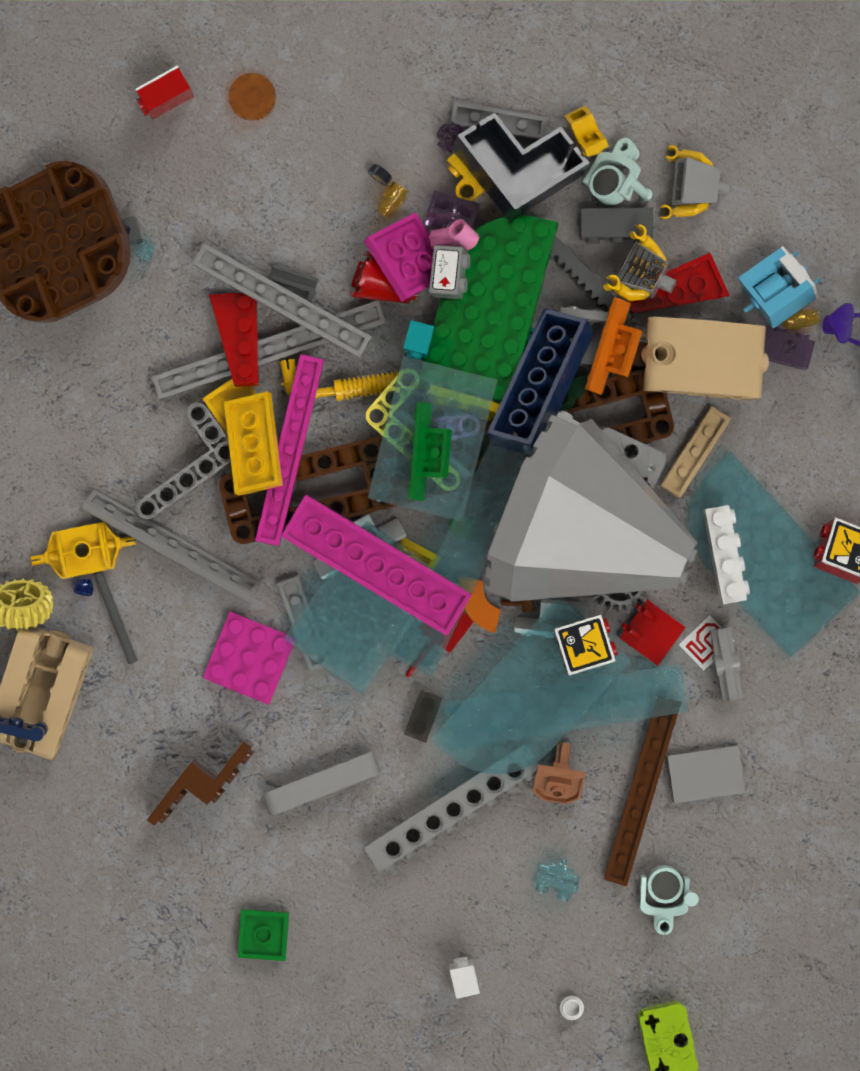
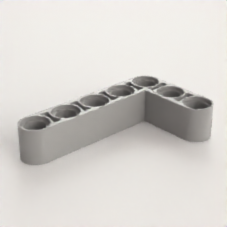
M191 404L187 410V417L210 450L143 497L136 506V511L141 518L148 520L156 518L231 464V458L224 460L220 457L221 449L229 447L228 436L204 404ZM196 408L204 409L205 416L202 420L196 421L193 419L192 413ZM211 427H215L219 431V435L215 440H209L206 437V432ZM206 460L211 461L213 464V469L208 474H204L200 469L201 463ZM186 474H190L193 477V484L185 488L181 484V478ZM166 488H171L174 492L173 499L170 501H164L161 497L162 491ZM146 502H151L154 505V511L151 515H145L142 512V506Z

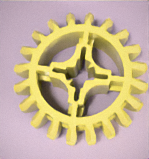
M24 578L22 580L14 579L12 582L5 581L4 585L0 584V627L6 626L7 630L11 628H16L17 631L20 628L27 630L28 627L36 628L37 624H44L45 620L50 618L53 609V596L51 591L48 590V586L42 585V582L35 583L34 579L26 581Z

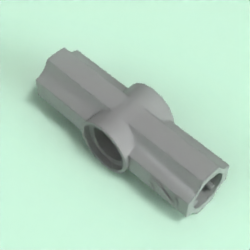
M731 627L710 630L714 652L712 656L713 667L716 677L718 676L722 701L743 698L739 677L741 670L738 653L734 648Z

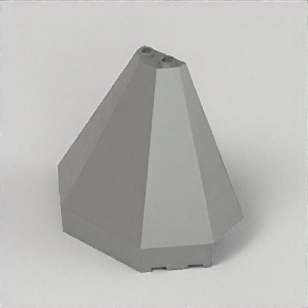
M551 415L545 432H541L533 445L531 457H526L521 466L489 549L487 559L490 560V563L486 568V578L488 579L485 589L511 601L679 588L680 585L684 586L688 579L689 573L686 570L689 563L693 564L697 557L698 551L695 548L698 542L592 419L577 426Z

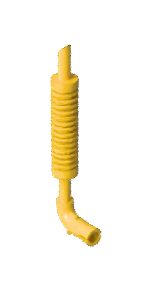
M288 359L289 370L286 360L280 361L283 377L281 386L285 387L286 393L289 396L291 395L296 375L295 359ZM392 371L391 374L386 372V375L381 373V376L378 373L376 374L377 376L372 374V377L367 375V378L362 376L361 379L358 376V379L353 377V380L348 378V381H346V378L343 381L341 379L334 380V386L318 388L316 398L336 395L337 401H342L344 398L348 400L349 397L354 399L353 396L358 398L359 395L361 398L363 395L368 397L367 394L372 396V393L375 395L379 393L381 395L399 373L395 371L393 374ZM405 374L401 381L403 385L410 387L414 385L415 377L412 374Z

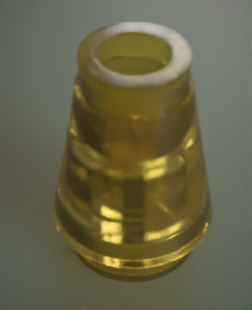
M393 181L391 185H387L377 211L389 218L407 199L406 195L409 191Z
M801 309L785 320L783 326L785 330L793 332L818 324L820 320L819 312L817 309Z

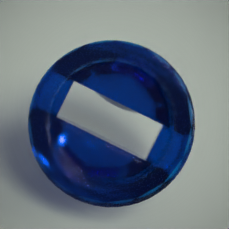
M80 578L76 582L73 592L78 595L92 596L94 584L90 579Z

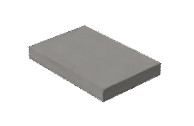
M739 745L667 755L674 803L746 793Z

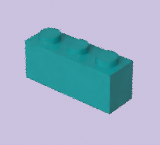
M410 321L403 347L407 360L421 363L422 359L427 358L434 326Z

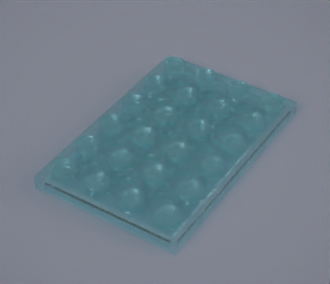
M403 356L368 498L462 522L497 380ZM417 402L432 404L430 428L452 430L448 478L426 477L424 501L410 500L408 493V484L411 479L410 459L413 454L412 435L415 430L414 410L416 409Z
M365 521L362 528L445 577L444 574L370 522ZM333 568L284 639L363 694L416 617Z

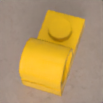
M453 153L447 159V164L449 165L447 170L456 179L458 177L462 179L456 186V199L463 205H470L481 197L485 190L464 163ZM463 187H470L474 194L470 198H464L461 196L460 190Z

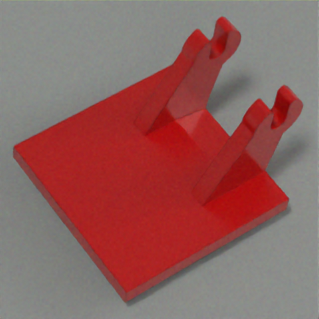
M647 599L642 606L639 603L634 606L639 611L628 626L624 622L621 624L624 631L619 638L658 666L686 627Z

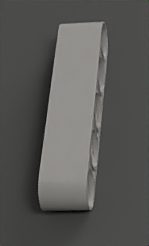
M370 751L262 794L269 813L273 816L379 775L380 771L374 755Z

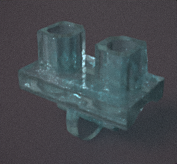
M561 859L559 865L551 862L549 867L539 864L535 878L537 880L536 891L544 894L548 893L550 885L559 888L557 892L559 899L569 901L573 893H577L580 877L572 875L573 869L565 867L567 862L565 859Z

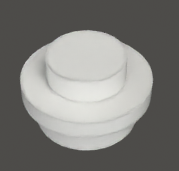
M576 996L565 997L560 1004L562 1016L568 1020H576L581 1017L584 1011L581 999Z

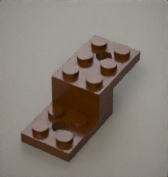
M246 739L217 776L199 762L193 760L148 817L147 821L154 826L158 822L163 824L173 812L170 809L172 804L175 803L177 805L187 794L185 789L206 805L211 801L213 803L217 802L225 791L222 788L225 782L230 784L240 772L236 769L240 763L245 765L254 754V751L251 750L254 744Z

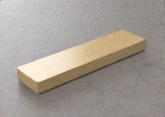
M710 406L660 484V487L680 499L731 418L715 407Z

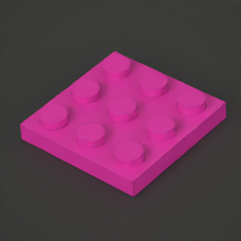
M416 212L363 240L402 302L430 287L434 249L431 247L430 234Z
M230 611L203 678L270 705L297 638Z

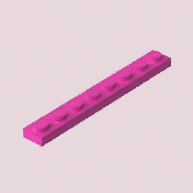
M300 354L278 445L283 486L267 490L256 542L280 547L281 535L284 531L324 365L323 359Z

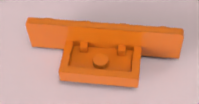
M617 297L613 299L605 327L602 330L598 349L594 355V362L587 377L586 390L600 395L603 393L609 372L625 377L629 376L643 332L636 328L624 326L631 303Z

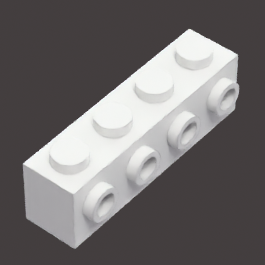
M729 505L702 510L720 605L747 600L746 595L750 594L748 581H743L742 571H745V563L743 557L738 555L737 548L741 547L739 534L734 533L733 524L736 523L734 509L730 510Z

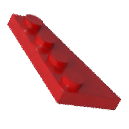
M708 253L667 272L666 276L677 280L671 293L659 288L652 299L626 301L631 303L630 310L632 314L720 299L730 295L711 253Z
M244 293L209 294L235 387L259 386L258 301Z

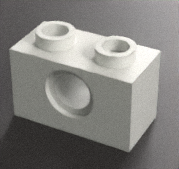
M467 957L454 959V963L449 964L456 999L480 994L473 959L468 960Z

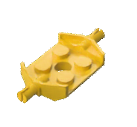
M106 522L52 532L47 551L44 554L31 556V560L41 559L33 561L32 566L44 563L50 564L61 579L115 569L120 549L136 545V541L126 542L134 540L132 536L117 537ZM81 543L89 547V553L85 557H79L76 553V548Z

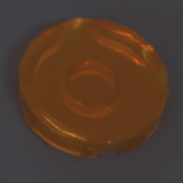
M246 73L238 77L232 83L228 94L232 110L244 120L259 121L267 117L275 106V88L271 81L261 74Z

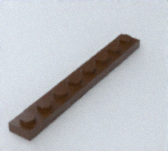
M660 695L657 696L604 880L623 886L628 884L680 709V701Z

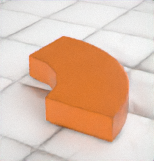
M460 576L459 586L472 593L464 607L466 613L477 625L496 633L501 610L492 606L487 601L483 592V581Z

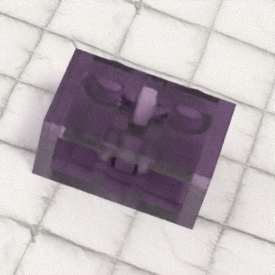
M434 191L427 210L426 225L440 229L449 227L454 221L462 219L475 230L479 217L480 203Z
M775 327L772 330L768 329L765 333L764 353L768 355L770 362L805 371L809 367L815 341L810 340V335L796 333V336L787 334V330L784 328ZM790 342V347L794 349L785 353L786 350L782 345Z

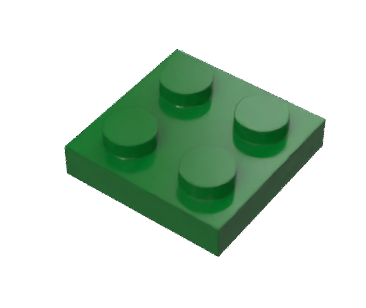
M241 909L238 958L286 961L290 912Z

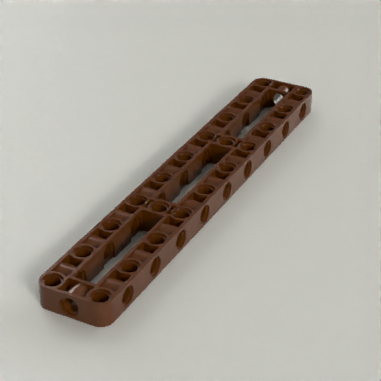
M645 369L631 372L628 377L619 375L607 378L605 387L609 389L610 395L606 399L600 398L597 393L586 390V384L571 387L566 394L563 408L561 409L571 414L579 410L595 408L619 402L626 398L640 396L643 399L646 410L645 419L609 428L643 444L663 440L669 437L674 430V422L667 394L643 390ZM475 413L464 414L473 415L479 420L480 431L474 437L451 441V443L487 434L493 418L492 420H484ZM466 420L471 426L469 432L471 433L476 429V423L473 420ZM657 421H664L667 424L668 429L666 433L661 434L656 431L655 424ZM432 422L430 428H437L436 423ZM402 430L388 433V435L392 439H397L401 436ZM381 435L301 456L295 483L309 478L341 472L348 468L363 466L367 489L319 500L320 503L329 508L335 502L341 503L343 512L340 515L347 519L417 502V500L409 499L408 484L411 477L391 482L386 460L403 454ZM412 442L406 446V451L409 454L413 453ZM373 444L378 448V453L375 457H367L364 450L367 445ZM629 444L625 447V449L635 446L633 444ZM506 449V454L462 464L469 471L474 467L480 468L483 473L482 478L475 481L469 477L466 481L460 476V484L453 491H445L436 484V489L433 492L425 491V499L516 477L520 471V468L515 463L518 456L530 458L531 456ZM322 456L331 458V466L327 469H321L318 466V461ZM378 467L384 471V476L381 480L375 481L370 477V472L373 468ZM229 473L221 478L219 489L231 536L234 541L240 544L256 542L261 515L252 517L247 501V495L249 494L238 496L235 492L230 493L226 490V482L233 479L232 473ZM448 473V478H442V482L445 486L451 487L455 485L456 477ZM380 491H387L390 495L389 501L385 504H380L376 500V495ZM298 506L289 508L288 514L294 515ZM241 526H247L250 530V535L246 539H240L237 535V530Z

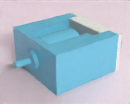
M782 246L738 277L741 289L751 303L743 311L747 313L754 308L762 314L774 329L818 298L815 284L821 280L818 278L812 282L807 274L808 269L806 266L803 267L794 258L799 254L798 251L792 255ZM782 272L785 274L783 277L779 275Z

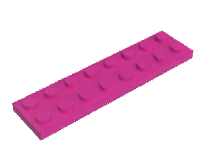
M307 494L281 537L448 636L472 596V593Z

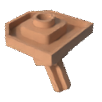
M557 743L555 760L552 767L538 764L533 792L543 801L569 804L579 800L581 797L586 772L570 770V765H568L571 750L570 743Z

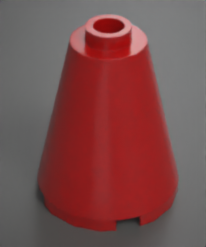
M364 252L363 256H366L364 262L359 261L351 283L355 291H350V296L409 304L411 300L415 301L418 294L402 302L371 252Z

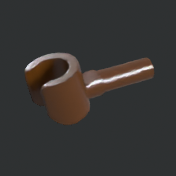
M533 600L501 601V606H522L523 613L536 610Z

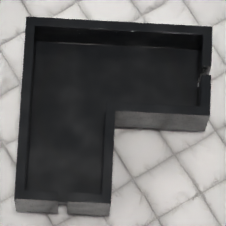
M495 112L478 122L477 126L473 125L458 134L452 146L454 152L509 222L582 177L590 164L578 147L573 148L568 159L565 157L568 155L574 142L561 126L523 149Z

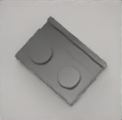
M275 264L272 265L268 278L310 303L319 281L318 278Z

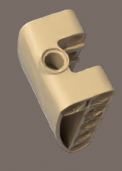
M648 317V345L642 349L641 353L642 360L646 364L643 390L733 400L761 399L763 374L767 371L769 364L768 355L764 353L766 326L697 319ZM655 350H657V352H658V358H657V359H656V357H655Z
M32 626L28 627L27 630L20 628L0 685V715L8 719L9 717H19L25 723L33 725L38 722H44L48 726V732L40 741L28 740L26 744L21 743L18 737L0 733V743L11 746L16 752L27 751L54 761L78 698L94 647L72 640L69 635L60 631H46Z

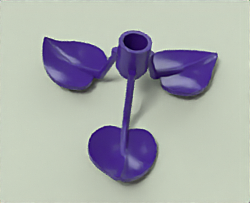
M851 303L841 305L831 315L825 316L822 325L823 332L835 335L839 343L845 344L848 341L860 347V342L851 338L852 322L854 318L860 317V312L854 313Z

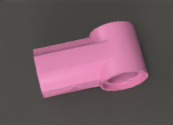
M458 219L449 227L432 230L429 238L433 249L434 245L460 246L468 251L477 244L479 235L464 220Z

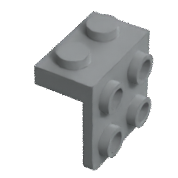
M575 306L561 307V313L588 320L594 334L580 366L592 367L594 355L598 349L602 330L605 327L609 312H604L601 309L582 310Z

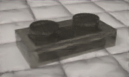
M420 689L404 735L426 743L443 698Z

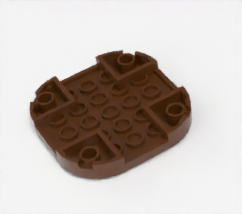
M57 161L45 165L46 169L11 187L4 186L0 188V300L12 314L28 321L37 323L55 322L102 300L118 288L129 267V239L107 183L93 169L71 161Z

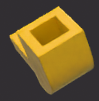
M586 105L564 116L570 132L584 156L598 155L603 149L609 147L606 138L598 129L593 114Z

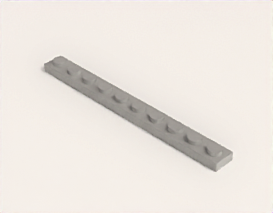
M379 300L334 315L362 332L386 324ZM303 326L258 341L259 366L330 343V341ZM223 352L152 376L159 400L230 377L231 372L226 354Z

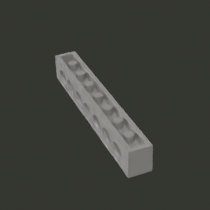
M523 743L364 845L363 848L378 872L383 869L385 872H388L398 865L396 861L400 858L405 857L407 860L418 853L416 848L422 844H425L427 847L438 840L436 835L442 831H445L447 834L457 828L458 824L456 822L464 817L466 820H469L479 813L477 809L484 804L486 807H489L499 800L497 796L501 793L506 792L508 795L519 788L517 783L523 779H526L528 782L535 778L538 762L526 743ZM513 763L521 767V772L516 777H512L507 773L508 766ZM493 776L501 780L500 787L495 790L487 786L488 779ZM473 789L478 790L481 794L479 801L475 803L467 799V793ZM450 803H457L461 807L457 815L448 814L446 809ZM437 816L440 819V825L434 829L428 827L426 824L428 817ZM417 829L420 832V838L417 841L408 840L406 837L408 830ZM389 842L399 844L400 850L397 854L387 852L386 845Z

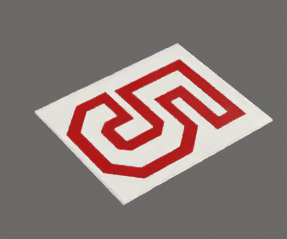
M710 615L679 644L703 671L713 662L712 656L714 652L710 630L722 628Z

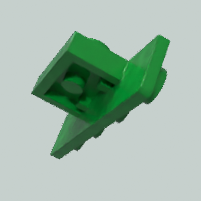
M417 402L416 409L414 410L415 430L412 435L411 479L408 484L409 499L424 501L426 477L448 478L452 436L451 429L430 428L432 404Z

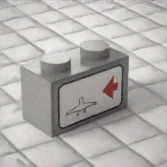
M434 245L429 293L437 298L463 299V293H466L468 287L465 273L466 269L470 267V255L463 247Z

